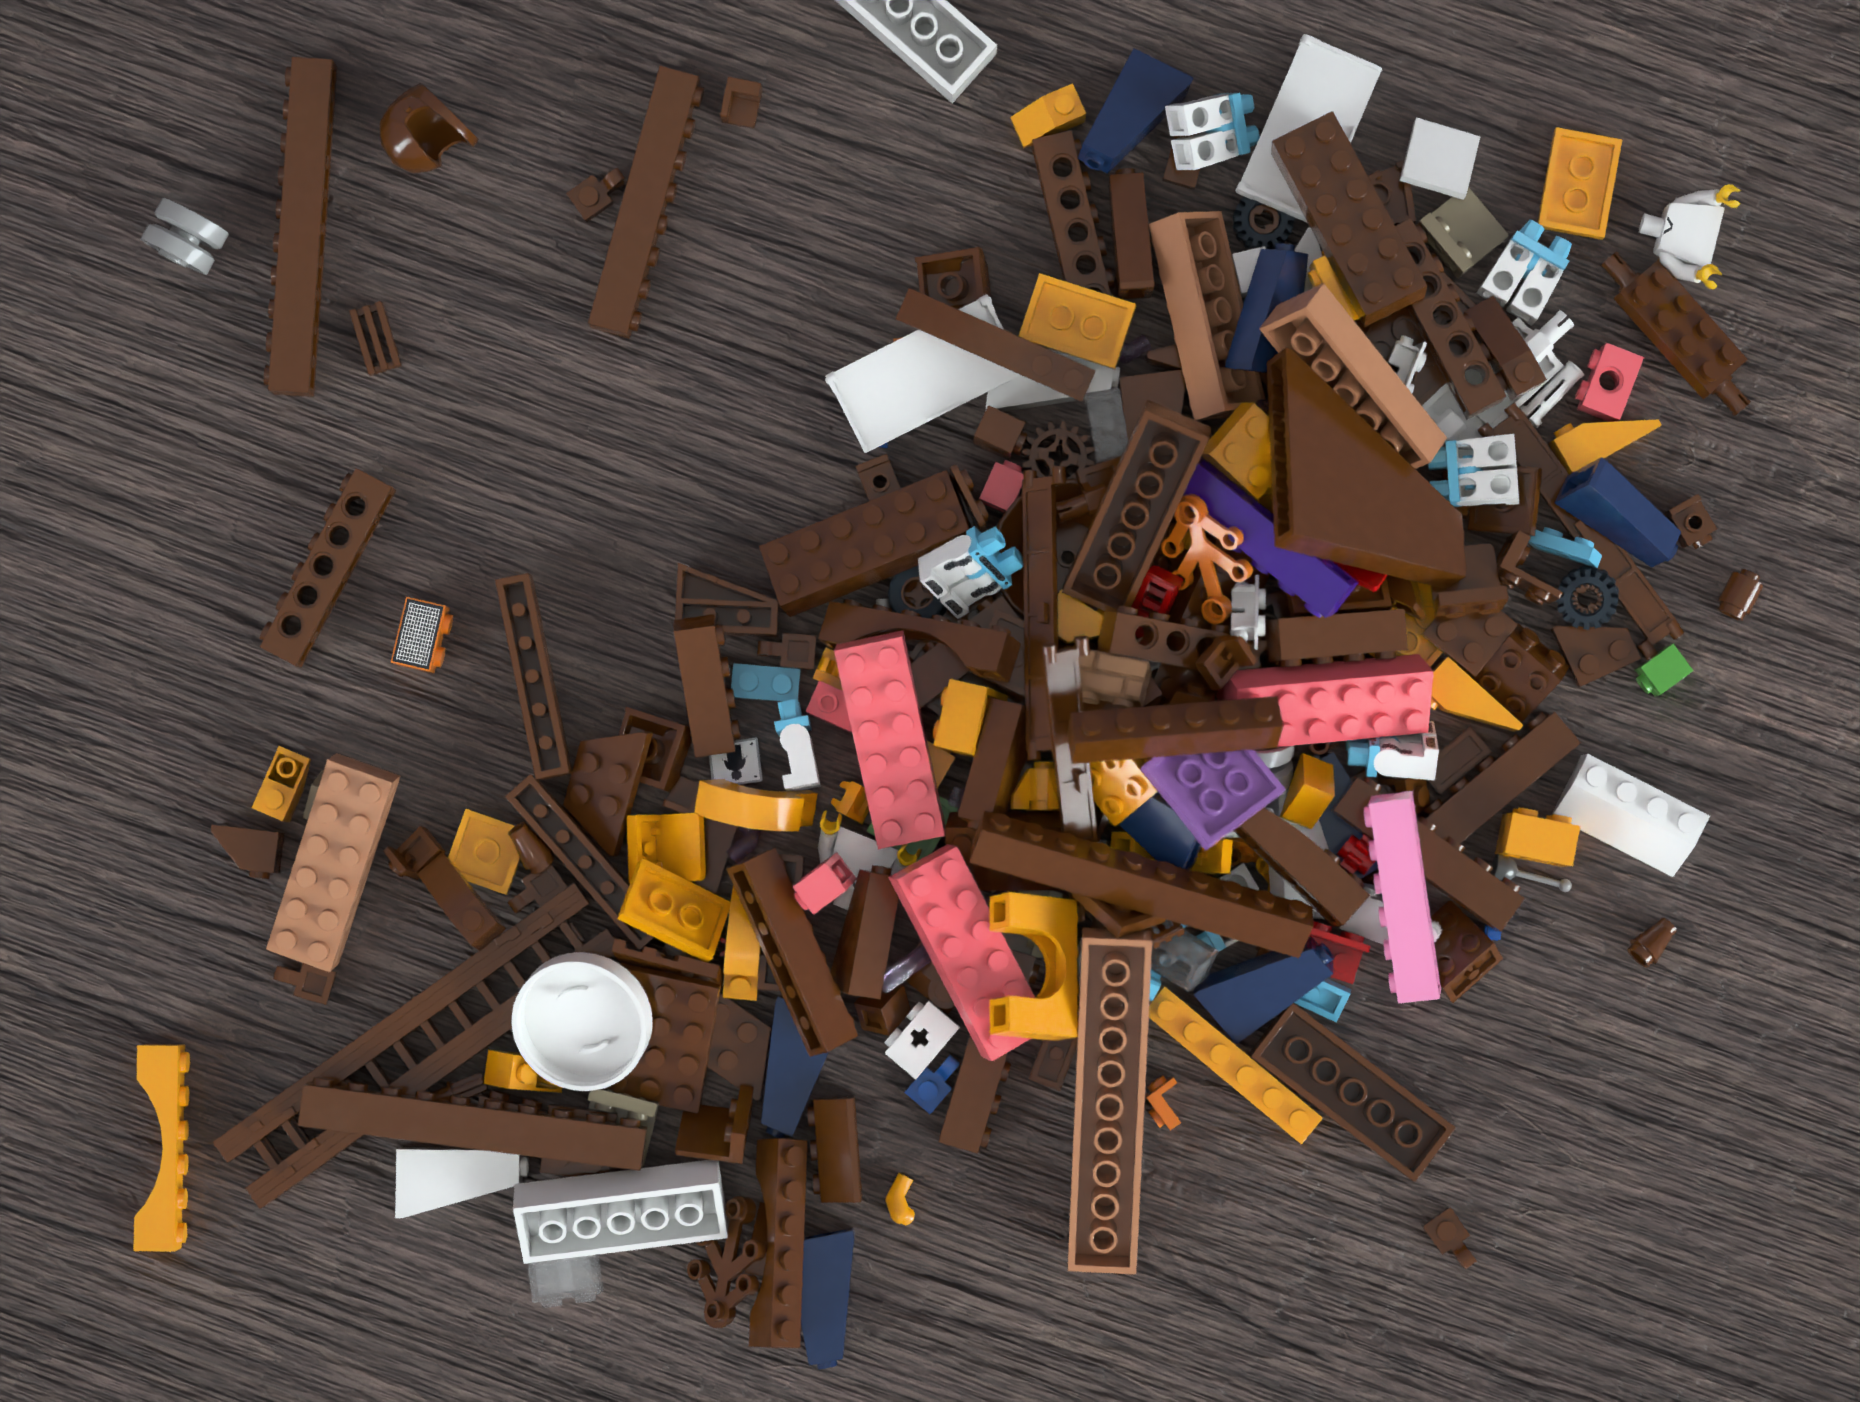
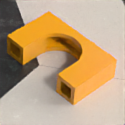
M1013 892L989 897V931L1019 934L1028 937L1040 949L1046 966L1044 985L1035 998L1007 996L990 1000V1035L1054 1041L1078 1037L1079 983L1077 981V959L1079 950L1077 947V925L1079 918L1077 900Z

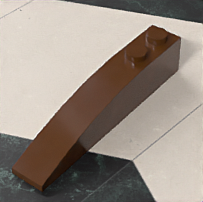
M911 288L908 289L896 317L897 320L1081 402L1096 372L1092 368Z
M1262 808L1233 830L1333 927L1344 926L1370 896L1363 889L1365 884L1358 876L1351 872L1348 874L1339 866L1341 862L1333 852L1328 849L1323 850L1294 826L1266 808Z

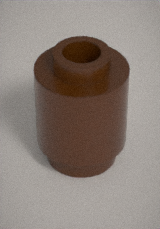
M1743 568L1740 573L1733 571L1718 600L1720 602L1718 611L1733 619L1743 621L1745 615L1750 614L1763 588V585L1758 582L1760 576Z

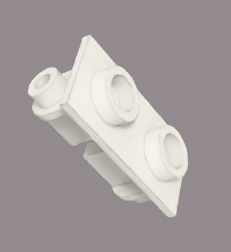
M1401 335L1400 340L1395 341L1387 363L1398 367L1395 373L1409 391L1413 393L1414 384H1411L1415 371L1420 372L1427 358L1424 349L1427 343L1422 342L1413 346V339Z
M1255 575V585L1237 582L1231 589L1232 612L1245 613H1232L1230 634L1231 636L1239 635L1245 641L1254 640V650H1258V636H1265V615H1258V609H1265L1266 589H1259V575Z

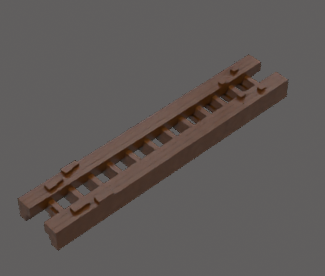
M578 883L570 885L497 937L481 951H478L213 1141V1144L227 1163L237 1158L253 1145L266 1162L270 1170L245 1188L259 1209L270 1204L364 1136L363 1134L325 1130L310 1140L303 1128L298 1126V1121L294 1116L300 1112L303 1085L307 1082H313V1077L333 1079L334 1085L347 1087L348 1082H353L349 1076L365 1066L380 1088L382 1086L402 1088V1094L415 1096L416 1091L429 1090L512 1030V1012L518 993L504 1003H501L485 979L504 966L521 990L527 979L513 959L529 947L534 949L543 963L552 959L553 957L543 945L541 939L554 929L560 927L575 948V952L593 953L609 959L614 957L611 950L615 936L608 928L586 944H583L585 939L573 922L569 924L567 921L590 904ZM475 986L492 1008L490 1013L476 1023L473 1022L458 998ZM447 1006H449L465 1029V1031L448 1043L430 1020V1018ZM419 1026L422 1027L437 1051L420 1063L402 1039ZM391 1046L395 1048L409 1068V1071L393 1082L390 1081L375 1059ZM280 1126L284 1128L298 1148L295 1153L285 1160L281 1158L267 1138V1135Z

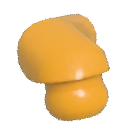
M900 1172L887 1193L885 1201L891 1219L897 1224L909 1225L914 1220L915 1213L908 1206L905 1195L913 1179Z

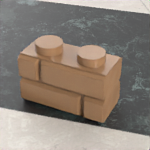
M1090 650V654L1087 656H1079L1083 702L1099 704L1100 700L1113 702L1112 706L1117 709L1143 707L1152 673L1149 661Z

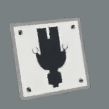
M758 738L735 740V752L709 756L712 780L725 779L739 785L763 781Z

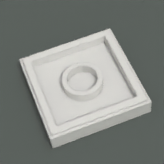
M1416 118L1399 181L1464 200L1467 195L1480 136Z

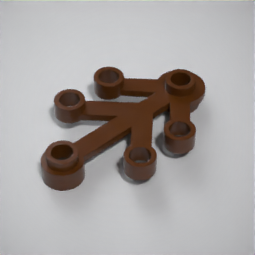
M735 1196L725 1206V1214L730 1219L728 1238H726L723 1253L717 1240L695 1242L698 1246L705 1247L718 1277L717 1286L715 1287L709 1275L710 1265L706 1260L693 1259L687 1267L688 1276L692 1280H698L707 1301L704 1307V1316L707 1324L712 1328H724L731 1324L736 1315L735 1306L748 1295L756 1294L759 1289V1280L755 1275L741 1273L755 1261H761L765 1257V1244L762 1241L748 1240L743 1246V1253L736 1258L743 1224L751 1223L756 1215V1204L750 1197ZM739 1276L736 1280V1288L729 1293L731 1281Z

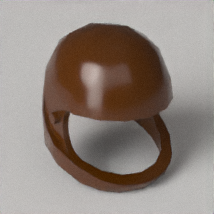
M422 83L408 89L390 104L380 121V140L386 154L393 164L411 173L437 169L442 166V153L447 151L450 146L457 143H465L473 148L479 140Z

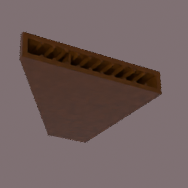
M1285 347L1268 360L1267 382L1274 546L1443 589L1449 588L1466 577L1467 564L1465 561V533L1463 530L1462 514L1292 349Z

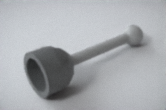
M1496 854L1491 865L1493 868L1491 874L1501 881L1504 877L1512 880L1515 876L1559 887L1562 892H1568L1572 888V883L1568 879L1556 880L1518 870L1515 861L1505 855Z

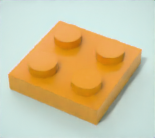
M465 809L448 858L468 882L508 895L521 860L511 837L508 835V832L514 825Z

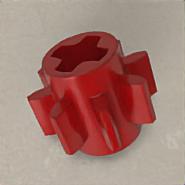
M1352 834L1337 853L1343 859L1340 867L1348 873L1354 874L1357 870L1365 875L1375 862L1371 861L1369 852V840L1372 839L1366 834L1361 839Z

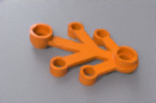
M1186 494L1182 496L1174 513L1177 523L1170 536L1162 542L1161 550L1165 556L1175 558L1184 551L1185 544L1183 539L1188 531H1190L1193 543L1181 565L1173 574L1177 576L1181 574L1185 578V583L1182 582L1180 590H1184L1193 583V571L1199 563L1208 599L1201 607L1202 615L1209 623L1220 624L1231 615L1232 603L1228 597L1222 595L1214 563L1227 571L1232 580L1239 583L1248 579L1252 575L1253 569L1247 560L1239 559L1236 561L1207 540L1204 529L1220 539L1221 545L1227 550H1234L1243 543L1244 536L1242 531L1237 527H1229L1227 529L1208 515L1207 506L1199 496ZM1190 507L1194 510L1195 514L1191 512ZM1228 534L1234 537L1235 543L1230 541ZM1170 542L1176 546V551L1170 547ZM1237 566L1243 569L1244 575L1238 572Z

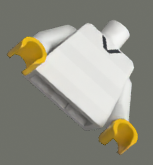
M1728 184L1723 186L1721 190H1702L1678 197L1673 203H1669L1664 208L1661 218L1644 214L1640 223L1639 233L1657 237L1653 253L1659 256L1660 263L1675 278L1695 283L1702 281L1707 288L1715 289L1717 287L1716 283L1708 280V278L1712 274L1722 275L1720 270L1711 264L1724 212V207H1720V205L1724 203L1730 208L1738 207L1740 202L1737 200L1728 201V196L1732 192H1740L1741 190L1734 185Z
M824 811L822 814L818 843L820 864L837 852L856 878L859 869L871 871L872 865L892 868L891 875L915 863L921 854L920 848L916 854H909L906 851L907 844H903L899 850L892 847L878 849L875 840L840 827L842 822V815L840 813L836 822L827 820V811ZM856 881L844 893L835 898L834 905L848 910Z

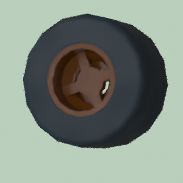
M919 566L898 573L891 580L888 597L889 604L895 613L901 614L902 610H911L919 613L923 618L931 619L932 615L943 616L946 613L947 608L940 602V598L937 599L920 582Z

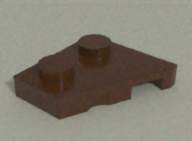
M1556 626L1551 629L1578 688L1641 659L1627 628L1598 627L1595 629V627H1590L1589 630H1583L1584 627Z

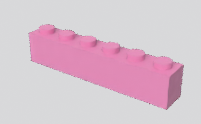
M1408 791L1371 796L1369 807H1364V818L1366 827H1372L1374 840H1369V852L1371 861L1377 860L1379 873L1374 874V885L1376 894H1382L1384 906L1379 907V919L1381 927H1387L1389 939L1384 940V953L1386 960H1392L1393 972L1388 973L1390 992L1397 993L1398 1003L1440 999L1441 985L1413 793Z

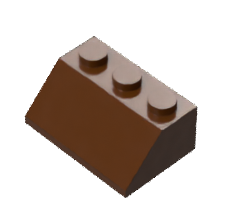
M855 1095L814 1098V1106H807L809 1127L815 1126L816 1140H810L811 1161L818 1160L819 1174H813L814 1195L820 1194L821 1203L861 1202L863 1196Z

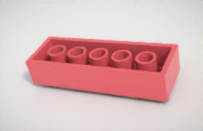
M898 631L836 644L834 650L878 849L945 836L946 825L904 632Z
M1419 654L1396 656V658L1387 659L1370 658L1363 661H1337L1326 664H1303L1301 666L1237 670L1224 686L1223 700L1277 696L1284 725L1278 747L1428 733L1433 670Z
M947 844L889 876L888 878L981 1057L993 1061L1032 1039L990 1035V1000L1007 996L1035 998L1002 932L989 931V907L958 847Z

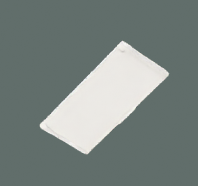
M1306 34L1302 35L1299 48L1242 180L1238 183L1235 190L1236 193L1307 222L1271 155L1272 141L1333 111L1351 143L1382 68L1326 44L1317 38Z
M987 294L958 309L1003 329L992 305V299ZM917 330L835 372L825 375V381L830 385L833 393H835L864 453H867L1020 376V374L926 332Z

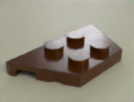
M645 731L580 741L563 805L610 856L614 857L620 854L627 829V815H630L653 732Z
M720 993L708 1068L738 1089H740V1085L754 1087L753 1099L758 1102L761 1098L771 1028L729 998H723V994Z

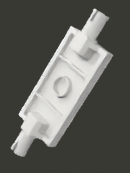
M1559 310L1539 330H1532L1527 327L1519 317L1512 322L1531 349L1547 379L1542 385L1510 401L1506 391H1504L1506 397L1503 402L1468 420L1463 415L1447 383L1422 405L1447 437L1443 445L1446 441L1482 438L1477 429L1487 422L1493 429L1508 417L1504 411L1506 407L1514 402L1520 407L1564 367L1552 351L1554 349L1553 344L1569 329L1574 327L1570 318L1560 327L1557 326L1567 316L1563 311ZM1470 369L1465 372V378L1469 383L1476 385L1482 382V376L1477 370Z

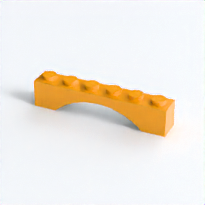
M1162 985L1153 1001H1149V1019L1202 1061L1297 1142L1302 1144L1323 1119V1117L1168 988Z
M185 1044L137 1045V1081L147 1092L156 1110L161 1127L163 1150L161 1167L155 1186L146 1203L134 1216V1251L175 1252L181 1249L182 1243H186L187 1224L182 1223V1209H186L188 1203V1192L186 1188H183V1175H186L188 1172V1155L183 1154V1141H187L189 1136L188 1120H184V1106L189 1104L190 1093L189 1087L184 1086L185 1072H189L190 1054L185 1052Z

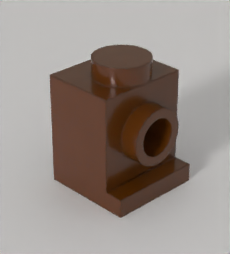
M887 454L856 466V471L868 501L901 489ZM879 476L884 477L887 481L885 487H875L873 484L875 478Z
M1699 494L1663 513L1681 531L1678 541L1682 548L1691 544L1694 549L1703 546L1713 540L1710 533L1717 530L1703 506ZM1691 517H1695L1700 524L1698 529L1690 527L1689 519Z

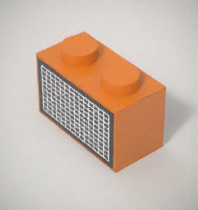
M406 597L390 663L435 674L436 667L441 668L445 657V648L441 647L444 634L449 635L453 623V615L449 614L450 608L445 605Z

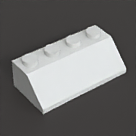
M1590 754L1581 755L1552 812L1555 815L1572 818L1571 824L1580 826V830L1671 877L1675 875L1695 847L1710 817L1700 810Z

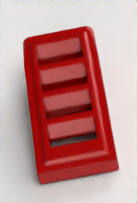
M1153 565L1148 569L1131 608L1138 609L1137 616L1148 618L1149 612L1142 609L1143 605L1160 614L1168 615L1180 590L1183 578ZM1151 593L1163 599L1162 603L1149 597L1148 594ZM1139 626L1135 636L1141 638L1144 635L1142 626Z

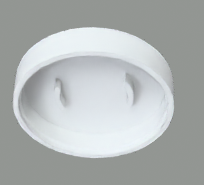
M567 953L554 957L539 966L521 988L513 1006L512 1031L521 1055L528 1065L541 1077L555 1085L570 1090L592 1091L614 1085L634 1069L645 1052L651 1037L652 1011L648 997L638 980L619 963L593 953Z

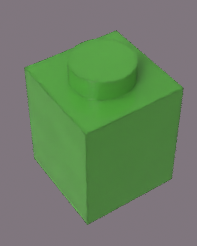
M1674 644L1667 645L1655 656L1634 669L1639 675L1636 677L1639 686L1645 693L1649 694L1651 692L1654 697L1663 694L1693 672V669Z

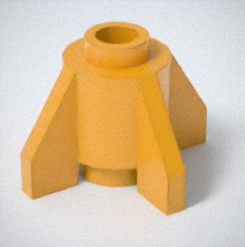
M1034 762V768L1026 769L1011 794V809L1059 811L1054 762Z

